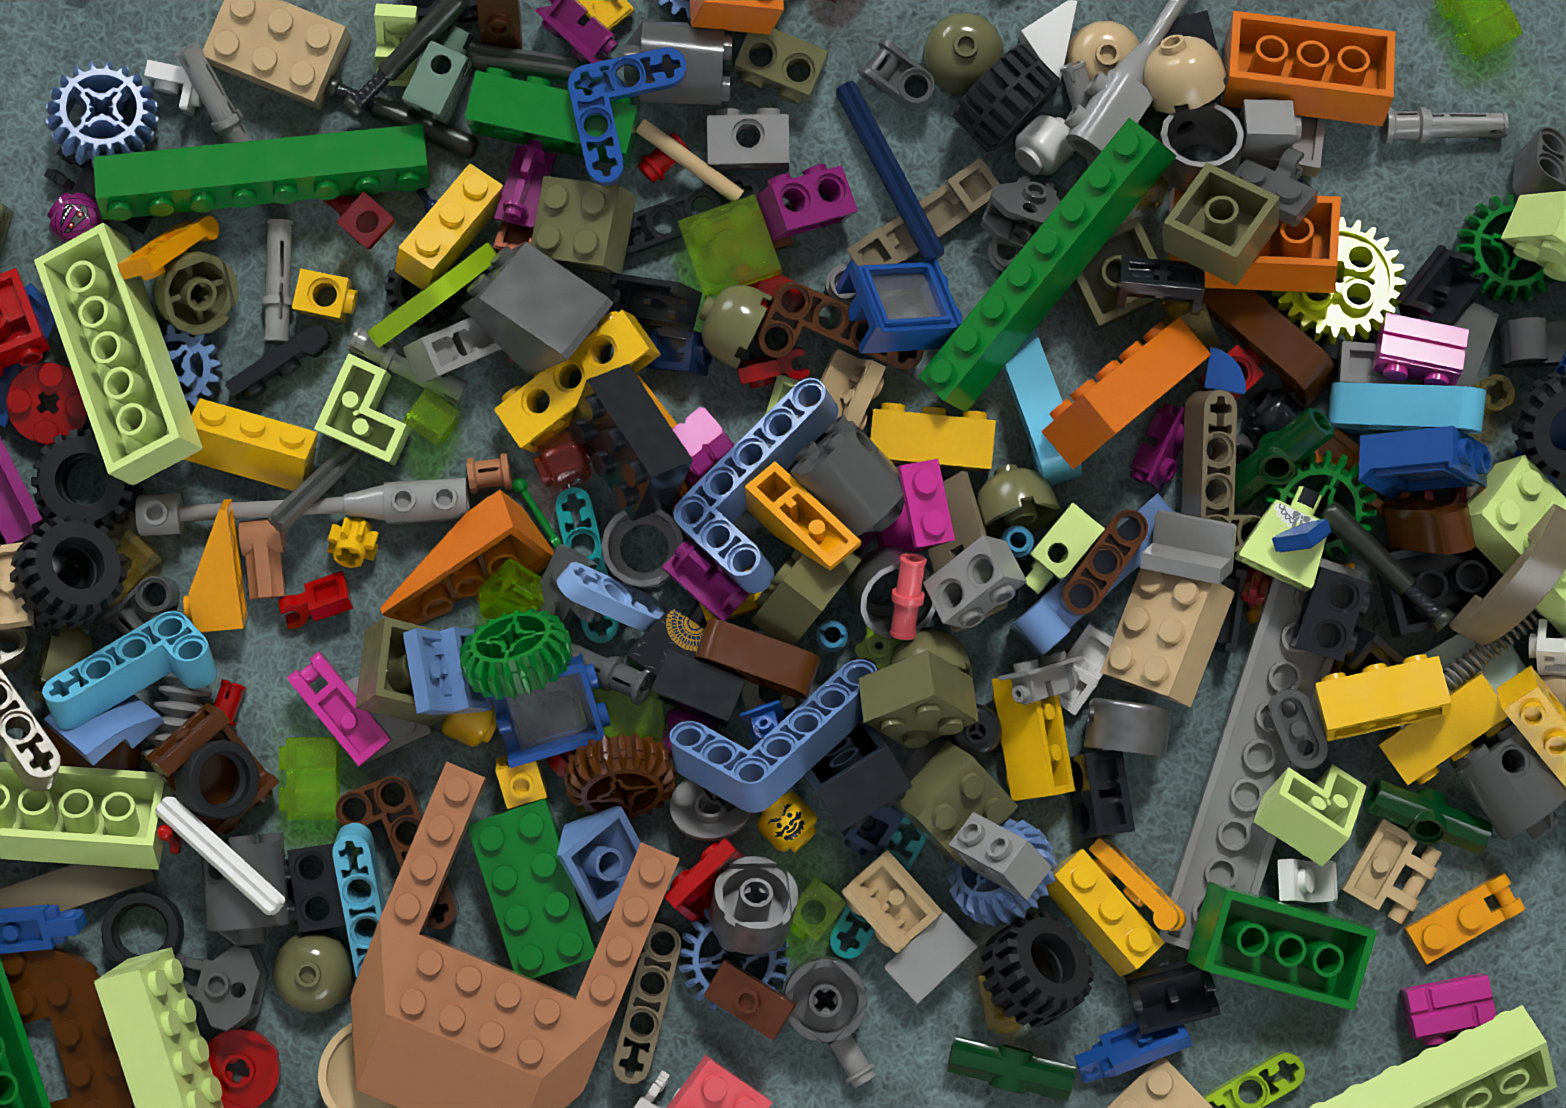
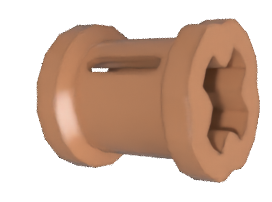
M508 453L501 454L500 458L475 461L473 457L467 458V475L471 494H478L479 489L502 486L506 490L512 489Z

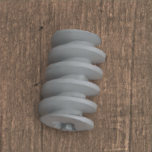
M166 675L165 677L172 681V685L159 686L158 691L168 697V700L154 702V707L163 713L162 719L164 723L158 727L159 733L149 734L145 739L157 748L205 705L198 700V697L211 696L212 691L209 688H188L177 677ZM154 749L141 750V755L148 756Z

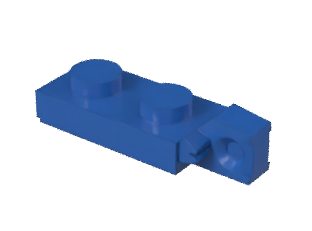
M49 904L0 909V954L53 949L57 944L66 942L68 940L67 936L79 935L82 928L87 926L88 923L84 909H66L60 912L59 905L49 906Z
M1136 1022L1100 1035V1041L1093 1045L1091 1050L1074 1056L1081 1078L1086 1083L1103 1078L1104 1076L1105 1078L1117 1076L1193 1045L1184 1024L1140 1035Z

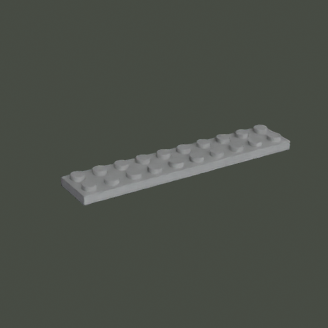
M1322 558L1320 560L1319 567L1353 578H1361L1362 571ZM1273 577L1271 578L1267 596L1259 614L1169 893V897L1186 913L1187 922L1184 928L1179 931H1167L1159 928L1157 930V934L1164 942L1188 950L1190 949L1209 881L1259 894L1277 837L1265 831L1254 823L1253 820L1262 796L1289 767L1297 773L1299 767L1291 764L1286 758L1269 718L1268 704L1271 697L1282 689L1289 688L1301 691L1308 697L1317 715L1318 707L1314 696L1315 683L1321 682L1323 677L1330 674L1334 662L1332 659L1289 646L1306 593ZM1337 584L1331 589L1329 595L1331 603L1338 608L1347 602L1348 591L1344 585ZM1329 623L1323 624L1317 631L1319 644L1327 647L1334 642L1336 633L1333 626ZM1291 701L1285 702L1281 709L1282 714L1285 717L1292 716L1295 712V705ZM1302 740L1298 744V752L1301 755H1304L1308 740Z

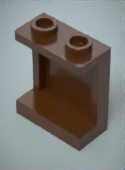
M206 703L146 756L145 759L177 796L174 782L176 770L188 760L195 750L206 744L209 740L236 742L248 751L250 750L228 725L230 719L220 708ZM252 753L251 755L257 763L260 780L257 795L250 807L239 816L225 820L196 816L218 837L236 829L242 821L241 817L253 806H259L268 800L273 793L272 789L279 783V780L273 774L267 772ZM214 755L206 759L200 770V792L209 803H223L228 799L234 788V769L227 757Z

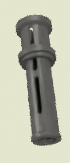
M570 644L572 657L582 653L585 665L594 664L602 690L606 692L614 690L630 698L632 704L637 706L646 700L653 686V672L646 669L641 672L624 664L623 658L618 656L606 658L578 644Z

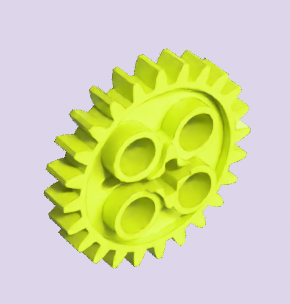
M1340 217L1336 277L1340 279V283L1336 282L1335 293H1316L1324 297L1325 300L1314 301L1307 296L1314 292L1271 291L1273 297H1281L1277 303V311L1289 309L1287 319L1292 323L1299 320L1301 322L1300 330L1303 333L1309 328L1314 329V341H1318L1323 333L1329 334L1332 345H1335L1338 335H1344L1346 341L1353 342L1355 332H1358L1366 340L1370 335V326L1379 331L1386 313L1395 314L1396 309L1394 307H1398L1395 300L1400 292L1403 291L1406 280L1400 278L1404 271V265L1394 264L1397 261L1399 252L1398 250L1385 251L1389 242L1387 237L1379 241L1374 240L1376 228L1373 227L1366 233L1360 232L1361 221L1359 220L1354 223L1352 228H1346L1344 217ZM1351 261H1363L1367 264V267H1356ZM1359 297L1366 303L1363 305L1353 304L1348 298Z

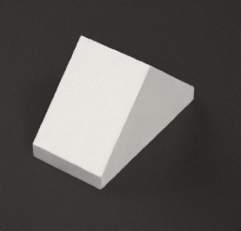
M1075 0L1064 2L1021 30L1018 38L1021 44H1026L1060 78V81L1062 77L1060 67L1065 63L1077 5Z

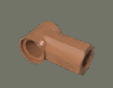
M268 518L240 520L238 525L239 543L242 556L246 557L249 599H269L286 596L282 553H285L286 550L285 532L277 531L269 523Z

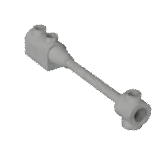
M1169 0L1142 43H1139L1114 69L1109 70L1106 75L1099 71L1092 78L1085 89V92L1092 96L1086 107L1084 108L1077 104L1067 116L1064 124L1071 130L1066 136V140L1075 151L1090 162L1096 159L1129 117L1138 123L1154 99L1149 89L1143 85L1145 62L1151 52L1165 38L1188 0Z
M468 478L384 482V485L344 494V497L319 498L303 515L345 513L348 516L383 520L389 525L459 521L471 509ZM180 493L138 495L135 508L138 533L140 536L182 534L185 521L215 520L222 503L183 505ZM284 500L233 502L235 519L268 517Z

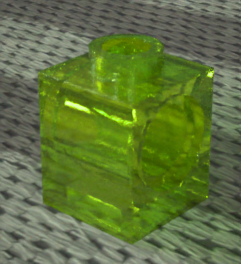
M425 388L402 422L441 449L464 416L457 409Z
M511 558L478 589L480 615L486 621L489 618L497 619L501 617L502 613L505 615L513 614L517 609L521 612H527L531 608L537 610L544 603L541 577Z
M814 876L798 896L790 931L804 942L809 936L817 942L847 905V901L818 877ZM810 900L820 901L825 907V915L817 923H809L801 915L803 905Z

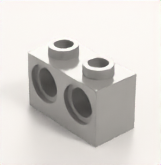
M471 317L402 347L419 385L502 349Z
M982 535L925 580L923 584L943 624L967 629L981 623L985 618V614L996 605L1011 600L1015 596V591L1024 585L1027 580L1008 543L1005 540Z
M975 812L970 815L948 844L972 871L1025 900L1029 899L1052 868L1028 840Z

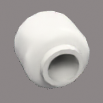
M1040 115L1017 135L1015 139V157L1025 171L1032 175L1049 176L1056 172L1073 155L1074 149L1066 140V136L1071 129L1064 124L1065 120L1063 118Z

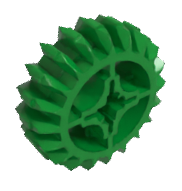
M1513 193L1505 196L1504 203H1502L1498 196H1493L1489 199V207L1479 203L1474 208L1477 216L1468 214L1463 220L1469 229H1460L1457 232V237L1467 242V244H1460L1455 247V251L1469 254L1476 259L1472 266L1462 264V268L1470 267L1472 271L1474 270L1473 277L1481 274L1485 276L1486 281L1478 294L1482 295L1489 288H1492L1491 301L1497 302L1505 292L1508 304L1517 302L1518 293L1524 302L1533 299V290L1540 295L1548 290L1545 281L1549 283L1557 281L1544 274V268L1538 265L1533 275L1527 279L1509 280L1510 273L1515 270L1517 263L1529 264L1530 262H1536L1523 259L1516 254L1510 258L1506 254V251L1509 249L1504 250L1503 248L1506 242L1501 239L1502 234L1493 233L1490 236L1483 233L1490 221L1498 218H1510L1517 203ZM1481 246L1483 251L1490 253L1495 258L1496 267L1494 272L1485 263L1481 253Z
M1325 450L1323 461H1317V455L1313 452L1307 457L1308 464H1304L1303 461L1300 464H1296L1295 475L1290 481L1285 484H1272L1270 486L1279 493H1268L1265 497V502L1268 504H1272L1275 500L1287 504V497L1292 499L1295 497L1299 488L1295 484L1298 481L1311 475L1322 474L1328 475V478H1326L1322 486L1311 490L1324 497L1327 489H1330L1327 506L1337 502L1346 509L1347 506L1339 502L1335 494L1337 486L1341 481L1349 488L1355 500L1356 513L1348 512L1368 532L1372 531L1373 524L1363 517L1371 518L1377 515L1376 507L1365 504L1377 499L1376 491H1363L1368 486L1355 478L1359 474V463L1354 464L1347 470L1344 467L1348 456L1342 454L1339 457L1338 464L1330 462L1332 458L1331 450ZM1334 533L1326 537L1324 545L1328 560L1335 558L1334 547L1336 546L1339 547L1344 555L1349 554L1351 551Z
M531 608L527 612H521L517 609L513 614L505 615L502 613L501 617L497 619H487L486 625L476 626L474 634H469L465 637V643L460 647V667L464 678L471 685L473 692H481L483 698L494 695L496 700H501L505 696L515 699L518 695L524 693L530 696L531 691L538 688L544 690L546 683L558 681V674L568 670L567 664L572 661V648L570 645L572 642L568 630L565 629L564 623H561L558 616L550 615L549 611L537 613L535 608Z

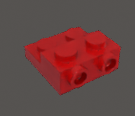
M17 268L0 274V377L4 374V368L18 362L22 366L33 365L43 358V352L51 349Z
M727 838L722 839L720 842L715 841L702 852L700 861L691 870H684L673 879L670 890L665 893L664 897L692 923L697 920L702 922L706 918L704 910L710 909L716 879L720 873L722 874L729 868L730 863L745 856Z

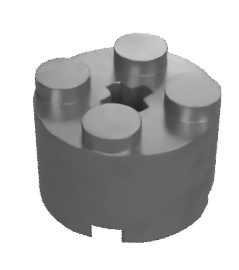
M758 856L743 857L730 863L729 868L722 874L720 873L716 879L709 920L711 928L718 938L719 945L726 951H737L743 954L755 955L776 951L783 946L791 930L798 902V888L790 873L787 871L786 875L777 868L776 862Z
M823 955L802 962L790 974L784 989V996L797 1003L788 1020L800 1035L809 1040L818 1042L842 1040L859 1027L865 1016L867 994L863 981L858 972L849 963L839 958ZM830 989L833 990L835 993L832 999L835 1005L831 1008L827 1005L818 1008L816 1006L818 998L815 993L818 990L824 993Z

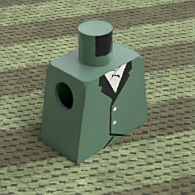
M451 26L443 45L434 41L429 42L402 96L403 101L411 110L444 124L450 123L473 69L471 61L465 56L474 37L472 34L458 27ZM451 65V69L447 73L438 74L443 66Z

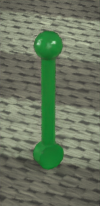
M516 478L512 482V489L514 492L521 494L556 550L558 545H562L561 541L528 492L527 481L524 478Z

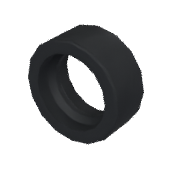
M209 740L206 744L195 750L188 760L176 770L174 778L177 796L185 808L195 816L220 820L237 817L248 809L257 795L260 780L257 763L250 751L239 743L226 740ZM214 755L227 757L233 766L235 775L233 791L228 799L220 804L207 802L200 792L199 786L200 770L206 759Z
M153 891L134 892L116 900L106 911L101 925L102 943L108 955L115 962L120 964L126 959L140 956L130 952L123 946L119 937V925L123 916L129 910L140 906L156 909L163 916L167 924L166 939L157 951L172 947L174 955L177 953L184 937V920L178 907L170 899Z

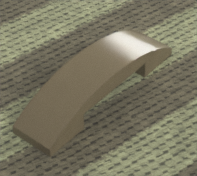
M980 157L948 179L946 184L919 201L940 239L988 204L994 185L1000 183L982 157ZM900 215L882 228L878 227L846 249L858 266L900 264L919 253Z
M1556 504L1550 507L1528 533L1531 542L1528 548L1483 599L1474 595L1450 623L1452 630L1485 646L1508 633L1533 611L1566 569L1565 509Z
M73 864L0 889V909L49 904V906L59 905L61 912L155 882L156 878L153 869Z

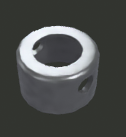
M1207 103L1199 108L1189 110L1188 105L1184 104L1175 109L1176 113H1169L1163 121L1160 142L1177 155L1162 173V176L1172 187L1185 193L1206 164V162L1191 161L1178 154L1180 150L1187 146L1203 145L1215 150L1221 156V159L1208 163L1231 174L1235 173L1240 164L1244 132L1240 121L1230 110L1216 103ZM1185 121H1192L1190 126L1177 130Z
M662 509L635 521H632L626 511L623 510L615 515L605 528L601 544L604 561L612 574L627 585L647 589L659 587L672 579L662 569V566L652 572L642 573L634 571L626 565L620 550L622 538L627 531L638 525L655 526L663 532L668 541L669 551L667 559L663 563L664 565L674 555V551L684 540L682 531L673 517Z
M897 546L879 547L866 553L848 577L847 587L849 600L859 617L875 634L888 639H895L889 634L892 625L894 602L878 605L870 602L867 596L873 584L881 576L899 569V559L902 554L912 553ZM925 567L921 588L925 596L923 605L919 606L916 632L920 631L931 621L936 611L923 584L925 580L932 576Z
M1093 698L1089 704L1084 747L1166 758L1172 711L1167 707Z

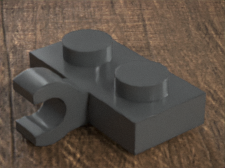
M1289 147L1283 153L1275 171L1245 159L1233 174L1279 196V220L1295 228L1317 202L1318 190L1297 181L1304 171V168L1298 166L1299 162L1304 158V153L1292 147Z
M566 544L558 545L525 612L531 608H535L537 613L549 611L550 615L559 617L561 623H564L565 629L573 614L588 623L592 619L599 622L603 614L573 602L561 592L557 585V578L570 563L578 562L594 570L598 564Z

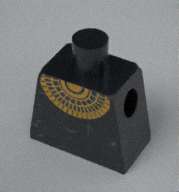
M699 602L695 603L687 616L672 606L628 650L626 655L647 670L653 672L656 676L668 648L694 658L707 623Z

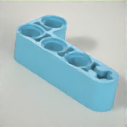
M1034 329L1002 369L1031 446L1034 468L1039 470L1042 477L1050 481L1052 486L1081 477L1082 463L1073 470L1041 432L1053 421L1049 413L1062 403V399L1036 329Z
M1336 382L1331 384L1328 421L1336 429L1360 435L1381 434V430L1409 431L1455 426L1466 434L1482 433L1486 390L1467 386Z
M168 611L156 616L52 677L44 685L42 693L55 725L61 729L69 730L82 726L171 672L188 688L199 689L206 687L215 680L217 667L209 644L201 632L181 612Z
M350 823L344 825L339 830L333 846L332 856L356 977H358L375 930L365 931L361 929L358 921L371 919L378 924L386 902L372 833L365 825ZM347 841H353L355 847H360L357 863L352 864L354 860L353 850L351 846H346ZM362 879L370 885L371 889L364 893L357 892L351 887L350 882Z

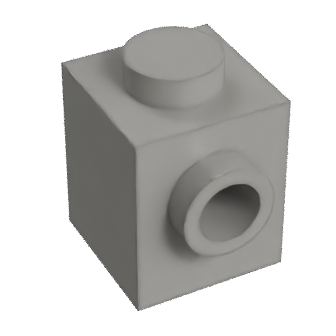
M1266 98L1243 101L1238 117L1244 132L1241 157L1281 158L1289 147H1293L1294 142L1300 141L1302 131L1301 118L1295 117L1292 100Z

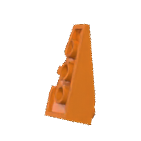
M498 490L463 515L380 607L381 613L389 618L419 625L451 612L453 602L475 596L476 601L488 597L487 589L508 580H510L512 587L526 582L547 568L554 551L524 508L504 492Z

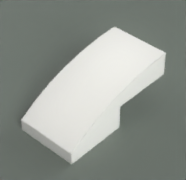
M1090 621L1066 654L1067 658L1084 656V659L1073 662L1074 669L1079 675V683L1076 685V688L1073 691L1059 694L1061 706L1073 715L1077 714L1099 683L1103 675L1100 671L1113 640L1112 636Z

